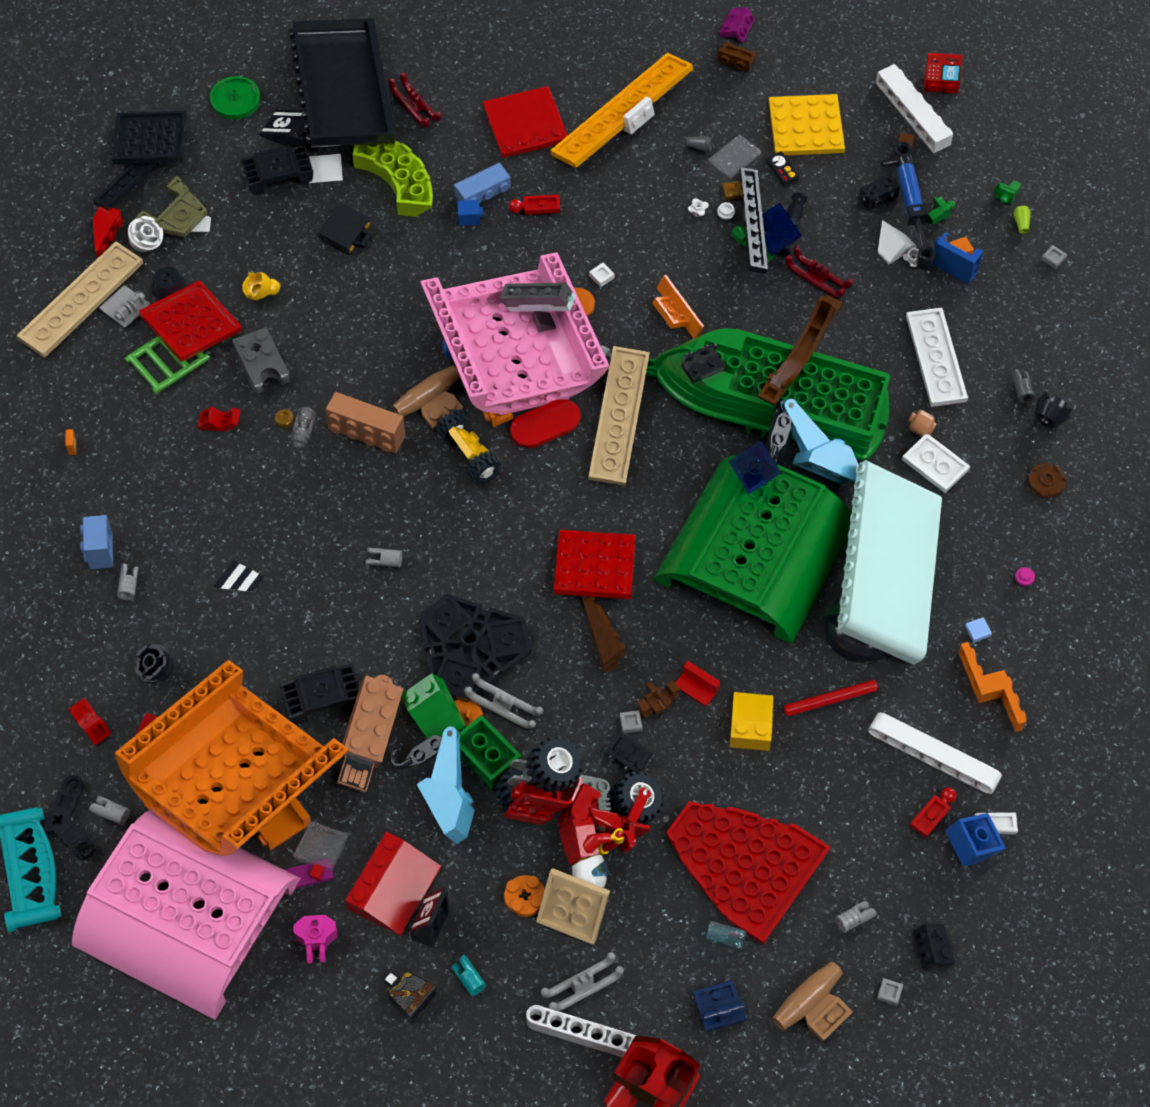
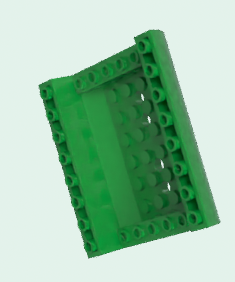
M736 455L727 457L719 463L652 580L670 588L674 579L776 625L774 636L792 644L849 539L848 533L850 531V516L852 513L843 501L823 484L773 462H761L757 456ZM777 499L780 503L773 505L769 501ZM766 513L769 514L771 518L765 520L761 517V515ZM751 543L754 545V548L749 550L744 545ZM742 558L746 563L740 565L736 563V560Z

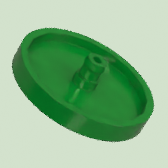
M232 76L222 79L214 85L210 92V102L216 114L226 119L237 120L248 117L257 110L260 104V92L252 80L245 77Z

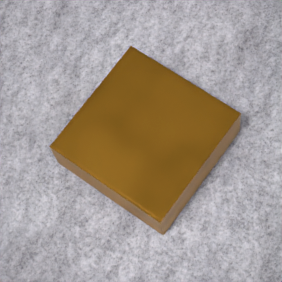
M740 181L722 183L725 201L741 199Z

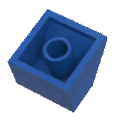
M989 813L958 819L945 830L963 867L977 864L1006 849Z

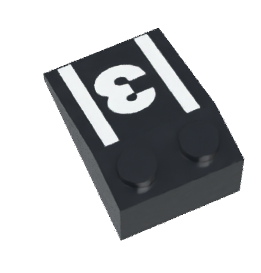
M277 109L260 132L261 137L283 146L306 145L307 151L310 148V144L306 143V133L308 132L304 131V121L306 120L302 118V110Z
M443 887L428 894L424 902L420 901L416 911L418 915L415 920L412 919L408 928L411 940L432 948L435 947L450 913L447 888Z

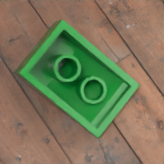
M431 673L402 693L401 698L408 712L427 739L434 735L442 736L447 727H454L458 732L467 727L443 678Z

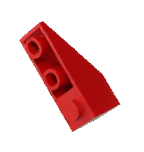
M99 206L93 217L94 246L97 259L108 249L110 243L115 239L117 230L123 225V218L118 209L110 208L106 210Z

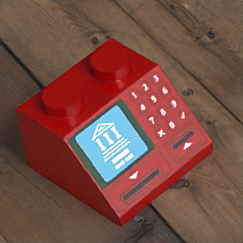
M928 53L924 72V91L958 93L963 55Z

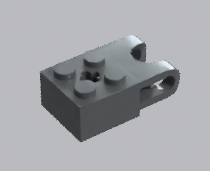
M267 327L232 340L235 354L256 395L264 392L263 382L268 378L278 379L281 385L290 382L288 370Z

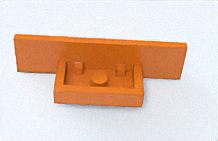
M664 275L657 286V290L662 297L655 298L652 302L671 329L685 327L693 339L698 337L704 325L668 276Z

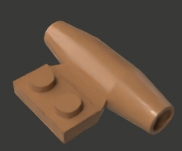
M450 366L432 374L408 390L392 405L393 410L396 414L404 417L421 409L422 417L432 430H435L437 422H440L439 419L444 418L445 414L448 415L450 411L454 412L455 409L463 410V406L455 396L446 392L461 378L458 370L454 366Z
M830 962L810 975L787 997L773 1016L772 1020L775 1025L784 1031L805 1017L807 1027L823 1042L852 1014V1010L839 997L829 994L843 974L840 967L834 962Z

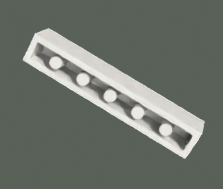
M895 64L879 71L876 84L929 149L935 153L950 146L953 137L952 130L943 123L942 118L923 99L922 94L904 76L903 71Z

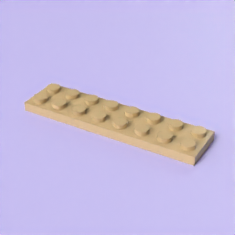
M118 242L113 243L17 334L18 340L45 358L143 264L142 258Z
M613 346L588 480L622 486L626 485L650 352Z

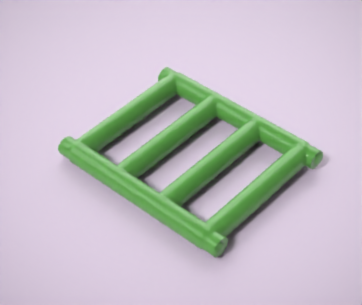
M157 336L124 359L137 369L153 387V393L157 394L210 359V356L207 353L203 354L200 352L195 355L198 359L190 364L186 360L180 362ZM161 343L181 365L182 369L174 374L152 348ZM146 353L168 378L158 383L137 358Z

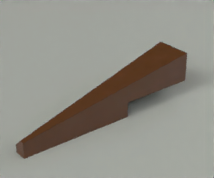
M581 596L603 673L618 668V659L625 656V645L623 643L620 644L617 632H614L606 614L599 604H595V597Z

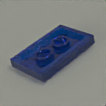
M780 202L762 214L765 245L772 256L802 237V234Z

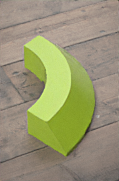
M397 141L391 144L354 145V168L372 172L391 186L397 197L398 215L416 217L432 208L433 193L430 177L423 162L412 153L408 146Z

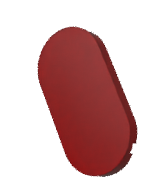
M557 399L515 418L510 428L511 438L519 446H526V448L538 447L575 430L580 422V409L574 402L567 399Z

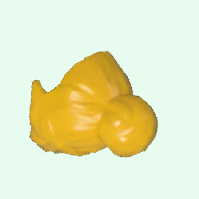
M248 272L249 276L242 284V291L246 298L255 301L263 299L268 295H276L280 290V283L275 279H270L268 275L262 272Z

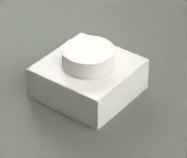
M604 263L589 272V276L600 287L614 279V273Z

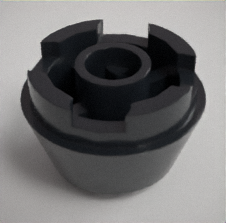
M163 267L157 270L151 282V292L160 300L187 287L185 278L172 267Z
M1044 392L1037 399L1034 415L1043 425L1057 428L1070 418L1072 409H1067V403L1055 395L1051 398L1047 392Z
M160 644L145 645L137 652L136 657L138 658L134 669L142 680L146 682L163 681L172 674L174 660L164 646Z

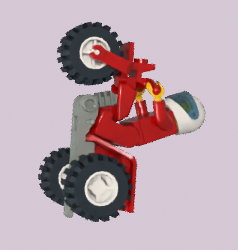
M553 736L548 737L530 751L531 753L527 756L528 761L514 759L510 762V769L499 778L498 784L495 787V790H498L495 793V797L499 798L497 803L499 806L502 805L504 807L502 809L506 812L504 818L537 825L546 824L556 813L562 810L558 817L559 832L569 864L573 865V876L603 888L606 880L610 878L607 861H604L602 855L607 854L608 851L615 849L619 845L621 852L626 853L635 846L636 836L641 837L650 831V825L645 824L658 816L665 803V800L662 799L665 797L664 792L660 790L662 786L656 783L658 780L655 777L653 779L650 778V774L646 773L644 775L642 771L637 773L634 771L620 779L610 790V785L606 780L581 775L580 772L583 771V766L580 764L583 763V757H579L581 752L574 748L576 746L574 743L570 744L567 738L562 740L561 736H556L555 738ZM609 790H610V793H609V794H610L611 796H610L609 798H607V793H608Z

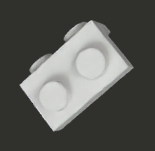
M645 97L623 116L625 127L622 129L623 131L632 134L655 115L652 99Z

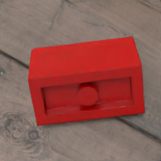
M689 661L685 663L682 675L675 682L681 692L704 707L710 703L720 688L719 680Z

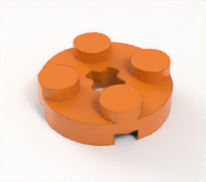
M523 875L514 878L507 883L504 892L506 907L520 917H530L537 914L544 895V886L535 876ZM522 892H526L531 896H528V900L524 901L523 898H519V895H522Z

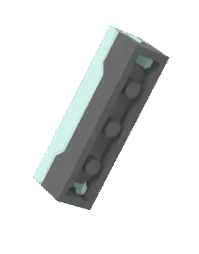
M567 283L505 284L499 299L509 312L570 311L576 295Z

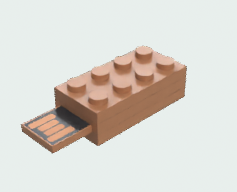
M378 675L376 678L365 676L361 681L342 743L349 751L343 756L344 761L337 783L362 792L367 791L373 767L377 768L382 763L404 689L393 685L392 679L386 675Z

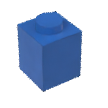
M479 200L457 201L459 226L480 225V217H483V207H479Z

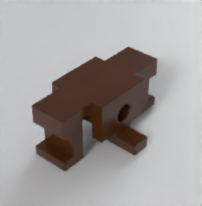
M672 680L666 684V690L663 692L661 686L656 688L652 682L648 683L646 687L650 693L637 703L639 705L637 711H640L643 719L653 713L657 716L671 707V701L679 697V687Z

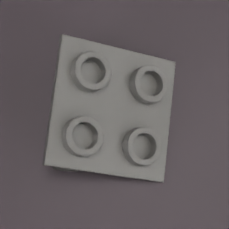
M124 285L102 304L99 309L126 328L139 316V310L149 306L150 303L144 300L145 295L142 292L135 293Z

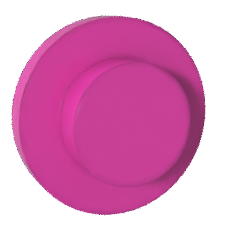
M1023 567L1017 570L1015 579L1019 585L1028 586L1034 582L1035 574L1031 569Z

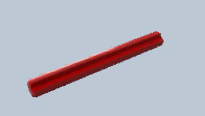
M870 680L786 704L784 705V712L786 716H791L877 691L878 685L875 680Z

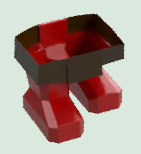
M635 1036L611 1077L615 1080V1083L605 1098V1106L635 1107L640 1099L652 1107H684L700 1079L698 1071L701 1064L687 1053L660 1038Z

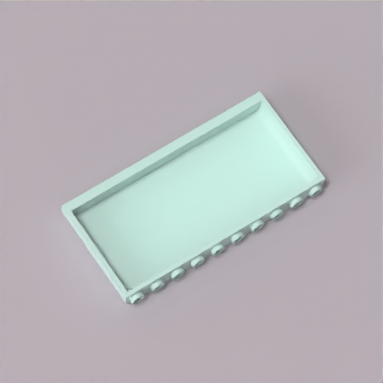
M865 460L859 463L856 468L857 475L854 484L855 492L852 500L853 508L850 516L851 524L848 533L849 541L846 549L847 557L844 566L845 573L842 583L843 590L840 599L841 606L837 631L914 665L924 658L927 651L942 498Z

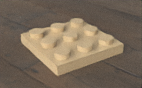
M552 868L548 876L536 922L594 945L610 890Z

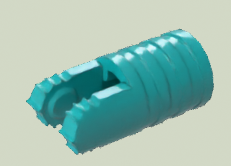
M463 954L459 960L464 969L456 963L451 968L469 994L475 996L485 989L486 983L467 956Z

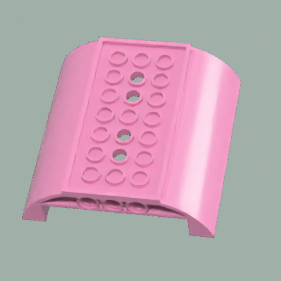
M558 253L540 256L538 270L443 289L438 277L420 281L472 404L482 411L504 415L509 412L513 413L543 406L557 399L569 400L570 397L590 387L609 368L606 357ZM567 283L576 295L570 311H542L550 313L556 325V329L538 332L532 319L534 311L509 312L499 299L505 284ZM498 317L501 321L493 320V318ZM504 331L508 335L503 336L502 334H499V332ZM518 360L520 361V364H515L511 361ZM524 374L527 378L522 379L518 375Z
M148 810L134 824L130 825L87 891L74 926L72 946L215 1020L226 1003L223 993L284 893L291 896L301 878L241 848L233 854L225 856L203 851L151 810ZM149 873L151 878L148 881H140L142 874ZM167 882L169 887L166 890H158L160 883ZM202 900L205 902L204 907L201 909L193 907L196 901ZM217 909L223 911V915L220 918H213L211 916L212 912Z

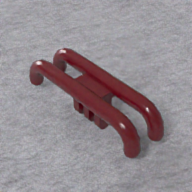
M405 72L400 73V80L407 91V99L398 90L395 80L393 78L389 79L388 83L393 95L421 127L427 128L430 125V120L428 118L423 119L418 113L422 109L433 121L438 122L441 120V113H435L410 85Z
M799 246L794 247V255L798 261L810 268L809 273L797 267L793 263L791 255L785 257V263L792 272L832 297H843L845 289L851 288L854 283L851 278L847 279L846 282L830 273L829 268H823V264L819 263L817 265L816 260L811 261L803 256ZM828 279L841 288L836 291L824 282Z

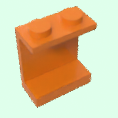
M295 798L257 832L259 834L257 838L263 847L267 845L271 851L311 825L310 816L298 799Z

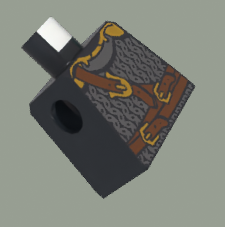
M408 971L401 978L390 973L384 981L386 985L392 988L388 993L389 1000L411 1024L437 995L435 985Z

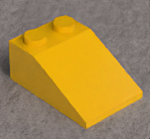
M734 692L730 747L770 750L773 719L772 695Z

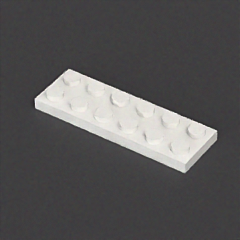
M935 308L907 312L906 319L931 407L967 402L968 396L943 309Z

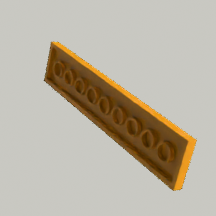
M666 53L550 150L551 155L577 168L625 127L623 116L645 97L652 99L653 104L693 70V65L672 54Z

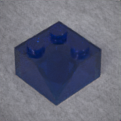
M763 441L756 443L728 461L748 494L783 474Z

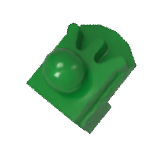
M1013 180L1010 186L1001 182L998 183L994 188L995 198L999 199L1002 204H1012L1020 191L1022 183Z
M942 196L939 198L934 197L933 204L936 209L927 213L928 220L934 225L942 219H947L951 216L950 209L955 207V202L950 200L946 203Z

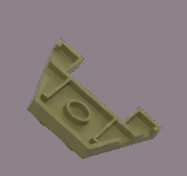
M176 176L167 185V190L178 196L158 218L142 211L135 219L142 216L154 218V222L160 228L162 227L163 233L185 238L208 213L200 201L191 194L189 188Z

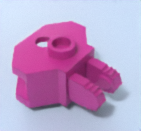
M326 915L303 916L294 924V936L296 941L306 948L307 963H312V951L320 950V962H326L325 950L337 938L336 922Z

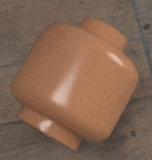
M919 410L917 413L912 412L907 421L910 423L909 430L920 437H923L925 434L931 435L936 426L934 416L923 410Z

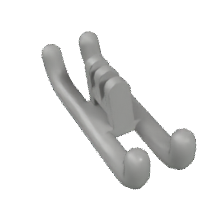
M477 673L472 675V681L478 687L495 696L491 702L474 693L471 687H466L464 692L470 700L521 727L532 729L536 726L534 720H525L513 714L510 710L514 705L532 715H540L543 713L542 707H533L485 682Z
M610 952L604 960L550 989L543 988L541 995L545 998L553 997L572 987L575 994L558 1003L551 1002L549 1004L550 1009L561 1011L617 981L623 975L624 969L618 966L612 974L594 983L593 975L604 970L614 962L615 954Z

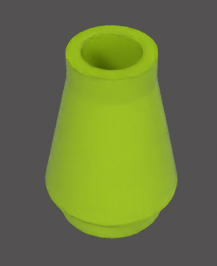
M1018 206L1014 209L1013 216L1019 233H1028L1030 231L1031 211L1027 206Z

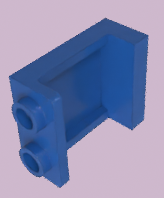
M945 232L942 237L939 236L934 244L936 246L934 266L970 284L978 273L983 251L977 248L970 255L948 243L949 233Z

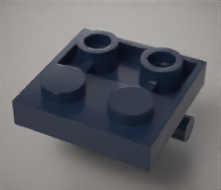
M733 980L693 991L692 994L705 1033L746 1021L743 1011L745 1006L743 1001L740 1002Z

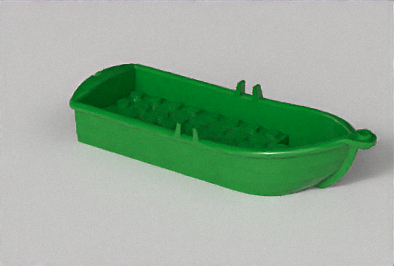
M718 329L689 340L678 347L669 349L660 354L656 360L649 358L646 375L657 377L664 389L686 407L709 417L743 425L746 427L747 434H750L751 428L762 431L760 438H763L769 433L776 405L774 406L758 398V395L766 384L770 373L776 372L781 367L795 346L739 329ZM716 343V352L725 364V370L692 384L681 367L683 356L688 352L697 351L705 345ZM814 352L781 399L783 401L794 399L830 441L834 439L845 441V445L852 448L856 459L867 460L879 447L885 434L883 429L887 428L889 418V393L887 386L890 375L879 370ZM792 434L791 440H794V441H795V438H794V436H793V434Z

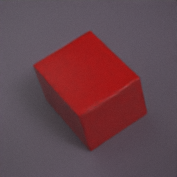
M314 864L309 874L310 878L320 881L325 871L324 867Z

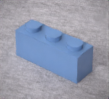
M500 163L454 184L455 196L459 201L479 200V203L489 200L493 196L511 188L510 176Z

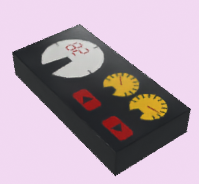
M782 151L766 158V162L783 186L799 180L798 173Z

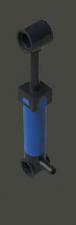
M901 141L894 147L893 159L881 160V166L896 165L906 208L907 226L915 225L920 248L916 258V265L922 270H928L934 265L936 251L933 247L927 245L922 224L926 222L927 211L920 194L911 154L912 147L908 142Z

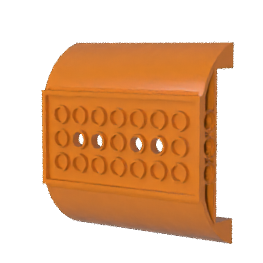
M230 660L222 664L114 753L122 774L133 791L143 801L145 807L203 851L221 856L230 855L237 851L349 751L347 747L335 738L325 746L321 745L242 686L243 670ZM256 751H260L263 753V755L255 756L253 753ZM242 763H247L250 766L248 768H242L239 765ZM220 787L222 791L214 792L212 788ZM200 799H205L208 801V803L200 804L197 801Z

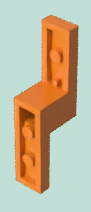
M969 642L962 643L958 653L978 703L1001 698L1014 731L1023 730L1027 718L1025 712L1020 709L1018 695L1013 692L1011 678L1006 675L1005 670L983 675L982 667L976 662L974 648L970 647Z

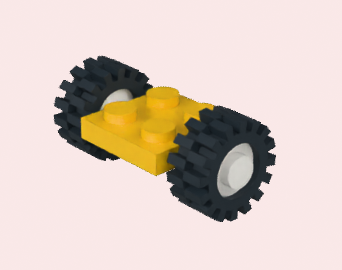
M455 409L454 412L450 411L448 415H444V418L439 419L440 422H437L435 429L445 443L456 442L466 457L471 459V464L466 466V473L474 484H486V481H491L492 477L495 478L496 474L500 473L499 470L502 469V463L494 452L488 451L478 442L479 438L474 432H469L472 422L463 410Z

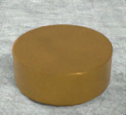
M287 409L278 411L275 415L277 426L280 428L291 427L294 423L293 413Z

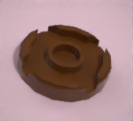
M1041 463L1031 469L1028 476V485L1036 495L1042 498H1053L1063 492L1066 485V476L1063 470L1056 465L1052 466L1048 465L1049 463Z

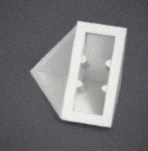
M882 220L878 254L889 265L904 254H907L911 248H916V245L906 234Z

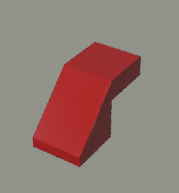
M211 406L200 412L197 428L227 432L237 427L241 410L234 407L223 413Z
M83 698L68 708L78 726L94 745L111 734L102 718L96 715L87 699Z

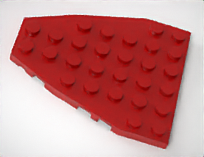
M689 801L667 830V838L688 873L725 919L764 945L831 847L795 824H783L777 822V819L771 818L769 820L759 817V814L733 807L725 809L714 807L712 804L702 805L698 802Z

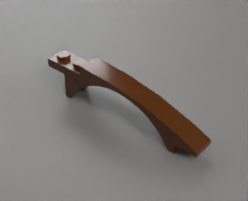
M827 294L825 297H819L813 313L795 347L776 372L770 373L758 398L774 406L819 346L825 332L841 309L843 302Z

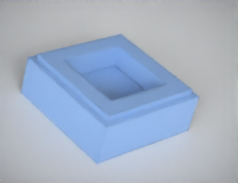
M984 617L965 625L973 643L992 635Z

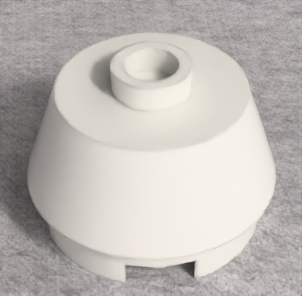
M142 216L130 223L128 227L129 243L135 250L147 252L161 244L163 229L154 222V218Z

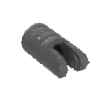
M1012 370L1011 375L1018 401L1021 403L1032 401L1035 395L1028 372L1024 371L1020 374L1019 370Z

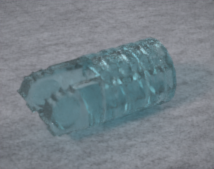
M710 921L706 939L742 948L744 943L741 938L743 939L746 936V932L742 929Z

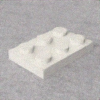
M925 434L902 457V461L944 493L970 469L966 462L929 434Z

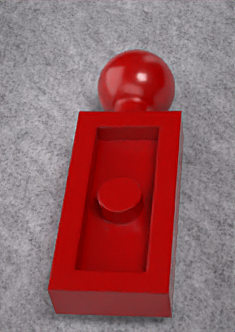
M559 194L524 196V202L513 199L508 207L512 213H519L522 209H525V215L560 213Z
M944 788L940 794L941 798L934 795L910 823V827L924 838H927L950 811L951 806L947 803H953L956 800L957 794L953 788Z

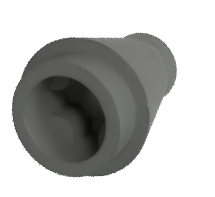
M708 135L688 137L686 146L705 153L707 151L711 152L713 138Z

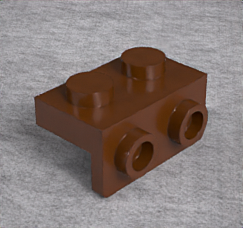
M725 42L722 49L719 48L717 61L749 72L757 53Z

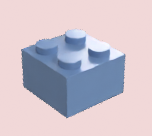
M107 515L83 517V525H80L83 541L80 542L81 553H84V561L88 562L90 569L113 567V534Z

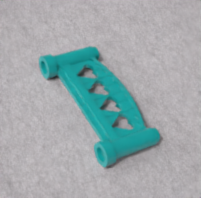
M35 807L0 815V838L13 909L12 911L4 912L8 933L17 931V928L53 921L62 917L60 905H55L56 868L49 840L40 824L41 820H44L42 808ZM26 829L33 830L31 836L34 838V842L32 844L15 839ZM30 848L36 849L35 856L38 858V861L34 864L19 859ZM34 867L40 869L38 875L41 877V881L39 883L22 879ZM37 887L43 888L42 895L45 897V900L42 903L32 901L26 897Z

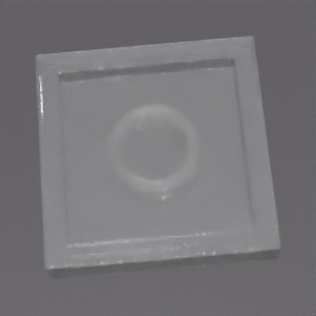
M310 821L293 855L294 859L307 864H318L323 866L325 870L332 872L348 839V834Z

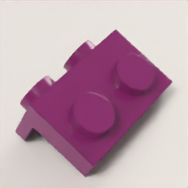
M734 8L730 10L719 32L722 38L736 36L739 43L744 42L755 20L749 8Z

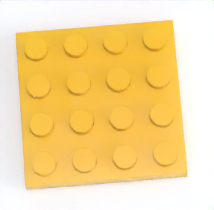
M837 94L769 97L775 154L781 151L784 155L845 152Z

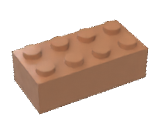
M338 392L334 393L326 407L328 428L334 433L344 434L350 439H357L369 446L374 445L386 452L397 453L405 438L404 417Z

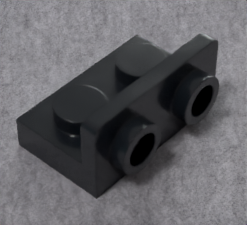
M716 343L705 345L701 349L688 352L683 356L681 367L692 384L725 370L726 366L716 352Z

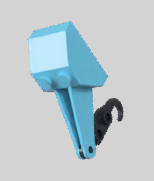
M794 399L784 400L781 403L783 412L777 415L769 437L770 452L768 456H762L760 454V447L757 446L755 450L757 458L765 463L774 460L778 451L785 445L791 429L800 452L796 453L794 465L840 485L855 483L858 463L852 448L845 445V441L841 439L830 441Z
M447 727L442 736L434 735L413 748L404 761L397 762L395 760V755L399 751L398 748L391 752L389 760L394 768L403 770L409 766L421 765L437 755L432 777L422 780L417 786L443 833L458 844L467 838L475 810L472 806V803H474L472 797L462 788L459 732L454 727Z

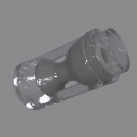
M310 407L298 409L291 434V443L295 447L303 448L309 443L316 413Z

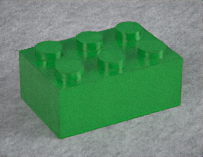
M482 715L459 733L460 758L491 790L496 787L499 778L510 769V762L514 759H522L521 754Z

